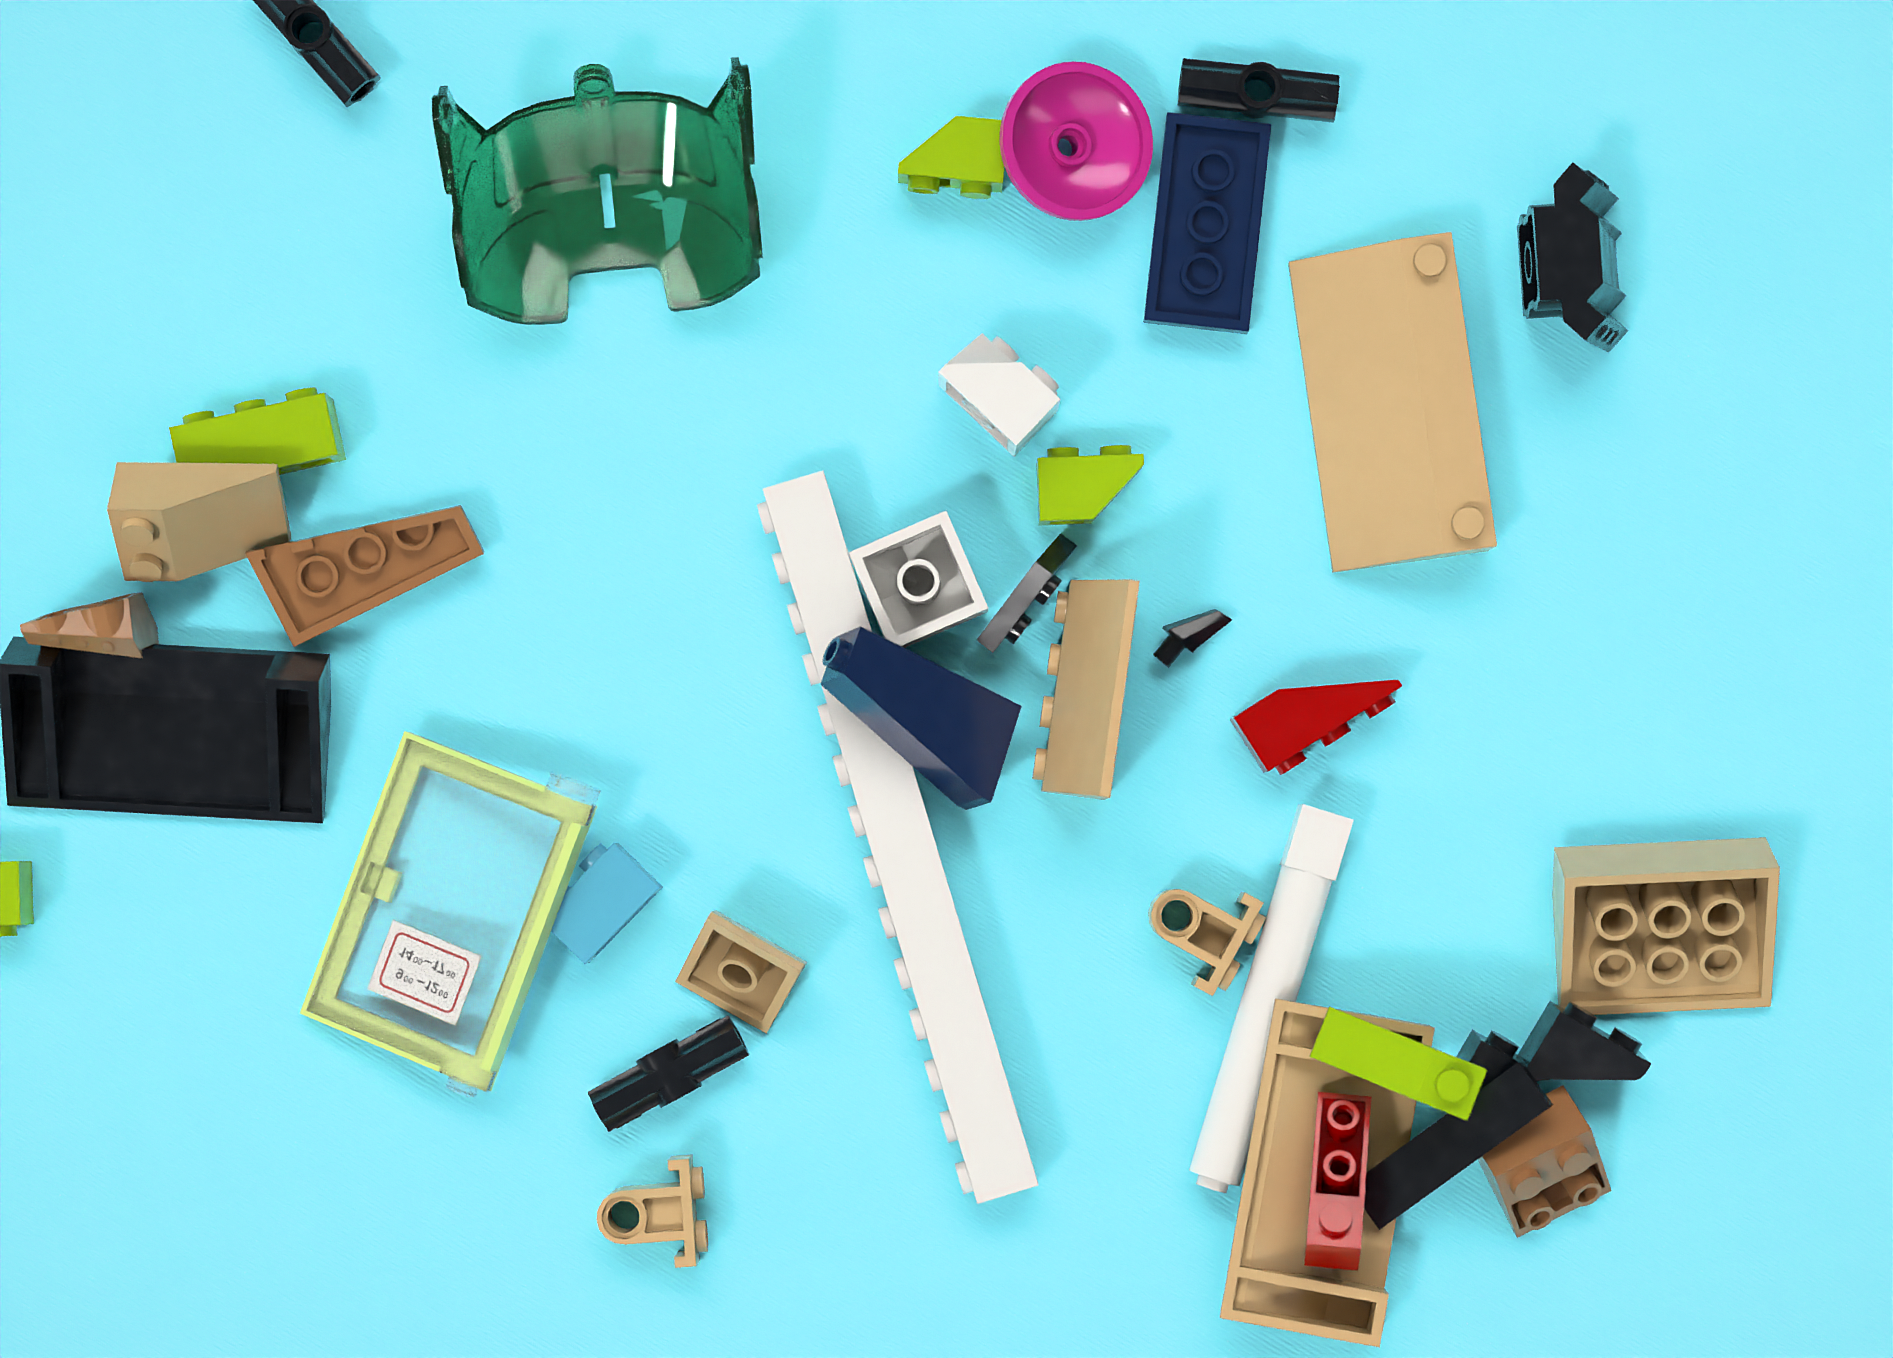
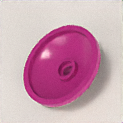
M1075 61L1062 62L1036 72L1026 79L1013 93L1007 103L1001 121L1000 151L1004 167L1011 182L1030 204L1040 211L1059 219L1086 221L1103 217L1118 210L1135 196L1150 169L1153 154V135L1144 105L1135 91L1122 78L1095 64ZM1060 139H1065L1071 144L1072 152L1070 156L1060 152L1058 146Z

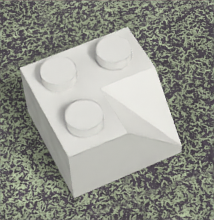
M981 333L938 371V386L1015 457L1057 413L1061 400L1056 392L1059 385L1038 365L1029 370L1022 362H1016L1019 356L1000 337L996 336L991 342Z
M943 511L848 552L884 638L903 648L988 612L987 603L947 511Z

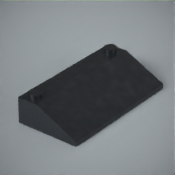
M13 636L0 658V713L7 806L323 824L325 819L331 716L330 654L153 644L142 650L143 658L33 645L28 644L24 637Z

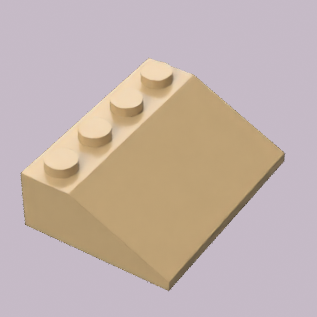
M1130 579L1071 580L1068 592L1058 591L1054 622L1063 623L1061 644L1051 643L1047 666V675L1056 676L1054 697H1043L1039 726L1049 728L1047 749L1036 748L1032 779L1042 780L1041 792L1105 800L1111 797L1140 581Z
M1766 837L1554 847L1552 897L1558 1005L1565 1009L1568 1003L1572 1002L1593 1015L1771 1007L1780 867Z

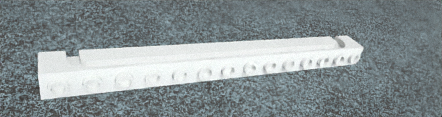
M823 470L762 488L766 501L756 504L765 534L776 532L781 552L772 554L780 584L791 582L796 602L788 604L787 608L795 634L798 635L806 632L812 653L802 655L811 686L822 681L826 666L823 665V656L833 638L860 626L872 632ZM822 686L827 703L817 706L826 736L836 734L842 754L832 756L840 785L841 787L852 785L857 805L848 807L849 815L856 837L867 835L872 855L863 858L871 888L882 886L888 906L879 908L878 911L886 938L890 939L897 936L903 957L893 960L902 990L913 988L918 1008L909 1010L917 1041L928 1038L934 1059L924 1061L932 1091L935 1092L943 1089L949 1110L939 1112L948 1143L958 1141L964 1161L955 1163V1168L963 1194L974 1192L976 1202L979 1204L1039 1186L913 766Z

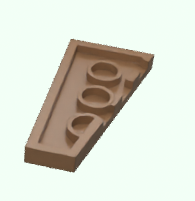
M458 505L248 550L245 554L292 645L295 647L483 555L485 551L462 506Z

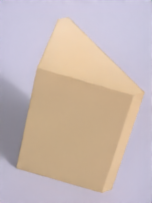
M714 910L707 917L675 982L767 1034L806 966L807 961L719 911Z

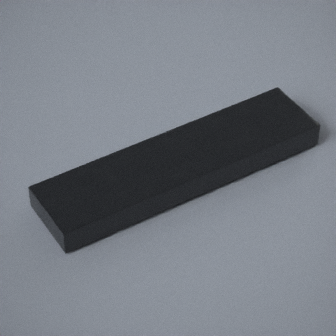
M1518 1062L1479 1090L1467 1121L1449 1113L1366 1172L1364 1210L1379 1230L1554 1104L1523 1062Z

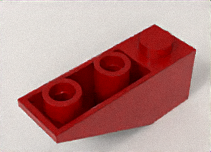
M1397 679L1278 689L1237 714L1230 721L1263 773L1276 768L1278 773L1282 775L1307 759L1302 750L1320 739L1324 747L1349 733L1351 728L1347 721L1365 711L1370 719L1396 703L1391 693L1402 687V684Z
M1318 1092L1304 1266L1358 1271L1362 1244L1372 1096Z

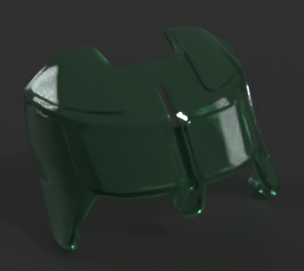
M739 57L731 58L728 77L707 108L676 95L652 91H615L613 75L609 68L601 64L591 63L579 67L574 72V96L543 101L517 110L487 130L455 102L448 85L440 86L438 94L432 95V122L443 185L446 195H451L452 240L460 286L464 288L468 306L512 323L524 325L564 323L568 319L569 283L578 274L653 267L662 275L667 305L673 312L694 310L723 302L760 277L759 258H763L758 199L750 165L755 164L751 81L748 64L741 65ZM601 174H610L615 227L605 228L600 183Z

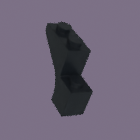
M1549 1001L1518 1055L1515 1053L1519 1046L1503 1035L1491 1030L1488 1037H1485L1472 1029L1456 1056L1487 1069L1480 1090L1520 1061L1523 1062L1537 1082L1542 1080H1638L1646 1074L1652 1064L1639 1051L1642 1043L1616 1027L1611 1034H1608L1594 1026L1597 1017L1582 1007L1569 1002L1564 1009L1552 1001Z

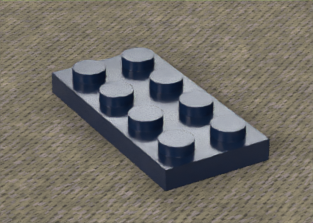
M1167 112L1143 323L1248 334L1272 124Z

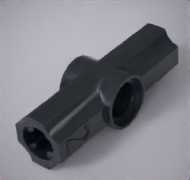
M252 0L347 108L356 102H360L374 89L376 83L381 79L380 75L335 26L325 11L313 0ZM311 22L323 24L322 35L317 41L308 44L300 42L299 35L305 25Z
M1183 58L1179 77L1177 106L1239 112L1252 119L1276 116L1333 123L1338 105L1340 75L1279 69L1266 62H1253L1249 65ZM1251 80H1262L1269 85L1272 96L1266 101L1258 102L1252 100L1247 96L1244 85Z
M727 1015L697 1030L696 1033L680 1042L678 1039H675L635 1061L636 1066L587 1093L601 1122L610 1132L640 1117L643 1113L657 1105L662 1108L701 1087V1081L744 1059L750 1053L730 1016Z

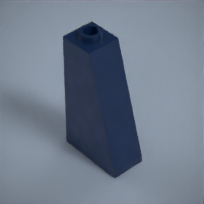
M861 626L833 638L823 656V665L826 666L820 685L958 807L968 810L992 802L1022 706Z

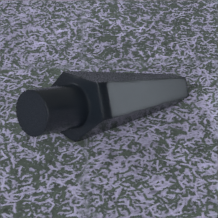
M1213 609L1165 625L1162 629L1168 636L1153 653V656L1169 668L1184 649L1193 653L1200 645L1230 623L1232 619Z

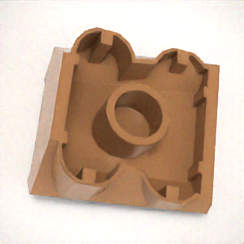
M142 592L44 614L20 624L22 635L28 644L143 658V649L153 644H159L158 627Z

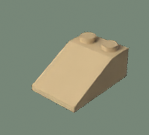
M116 463L107 513L125 581L178 582L247 558L245 552L248 550L291 541V531L278 464Z

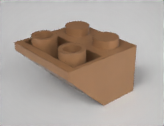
M1563 1085L1546 1093L1554 1104L1552 1107L1478 1159L1517 1238L1532 1230L1542 1229L1550 1224L1552 1220L1580 1206L1590 1205L1600 1196L1612 1191L1592 1129Z

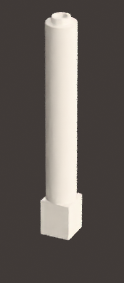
M1305 804L1297 806L1281 858L1280 873L1189 1171L1199 1174L1196 1184L1227 1193L1229 1184L1234 1186H1240L1247 1162L1275 999L1293 1002L1297 1000L1332 881H1336L1354 822L1353 819Z

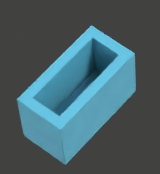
M600 843L580 863L579 867L585 873L571 887H567L551 930L584 964L590 963L663 888L619 843H613L608 849Z

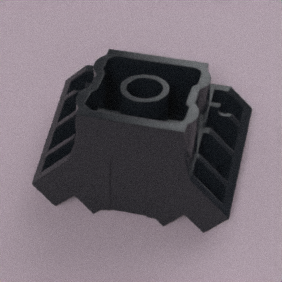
M1572 162L1553 184L1555 204L1529 205L1527 214L1519 216L1517 239L1523 316L1526 319L1562 317L1563 321L1585 341L1609 353L1628 332L1621 323L1610 315L1627 296L1619 289L1616 240L1622 232L1603 217L1619 198L1609 190V185L1589 170H1583Z

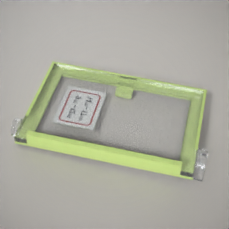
M404 731L299 1014L449 1076L445 1087L460 1095L475 1098L478 1089L485 1092L492 1091L597 809L596 803L601 790L585 782L555 772L550 773L545 786L412 732Z

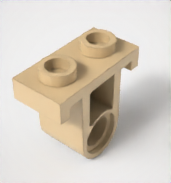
M1181 889L1165 890L1153 899L1148 910L1149 924L1153 931L1162 939L1212 966L1205 980L1195 975L1191 985L1211 996L1214 995L1218 987L1226 991L1241 964L1233 959L1243 941L1250 945L1253 943L1266 919V916L1259 913L1264 902L1246 892H1240L1236 901L1245 907L1237 919L1190 892ZM1173 900L1184 902L1190 911L1188 924L1177 931H1172L1165 927L1161 917L1164 906Z
M693 1154L671 1156L667 1160L668 1171L679 1170L680 1182L623 1186L616 1188L603 1199L598 1208L596 1220L600 1232L613 1243L638 1244L684 1240V1251H678L674 1257L675 1268L697 1266L700 1261L699 1252H708L707 1221L697 1220L696 1199L705 1198L704 1173L702 1166L693 1167ZM627 1201L635 1205L639 1212V1223L629 1229L618 1226L613 1221L611 1214L615 1203Z

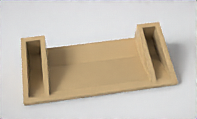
M1452 232L1396 239L1289 262L1288 267L1332 573L1487 552L1497 547Z
M1275 999L1219 1317L1380 1348L1389 1293L1384 1287L1396 1219L1379 1230L1364 1210L1358 1271L1304 1266L1318 1092L1372 1096L1366 1172L1410 1141L1417 1101L1310 1057L1328 1007ZM1337 1009L1432 1047L1435 1027Z

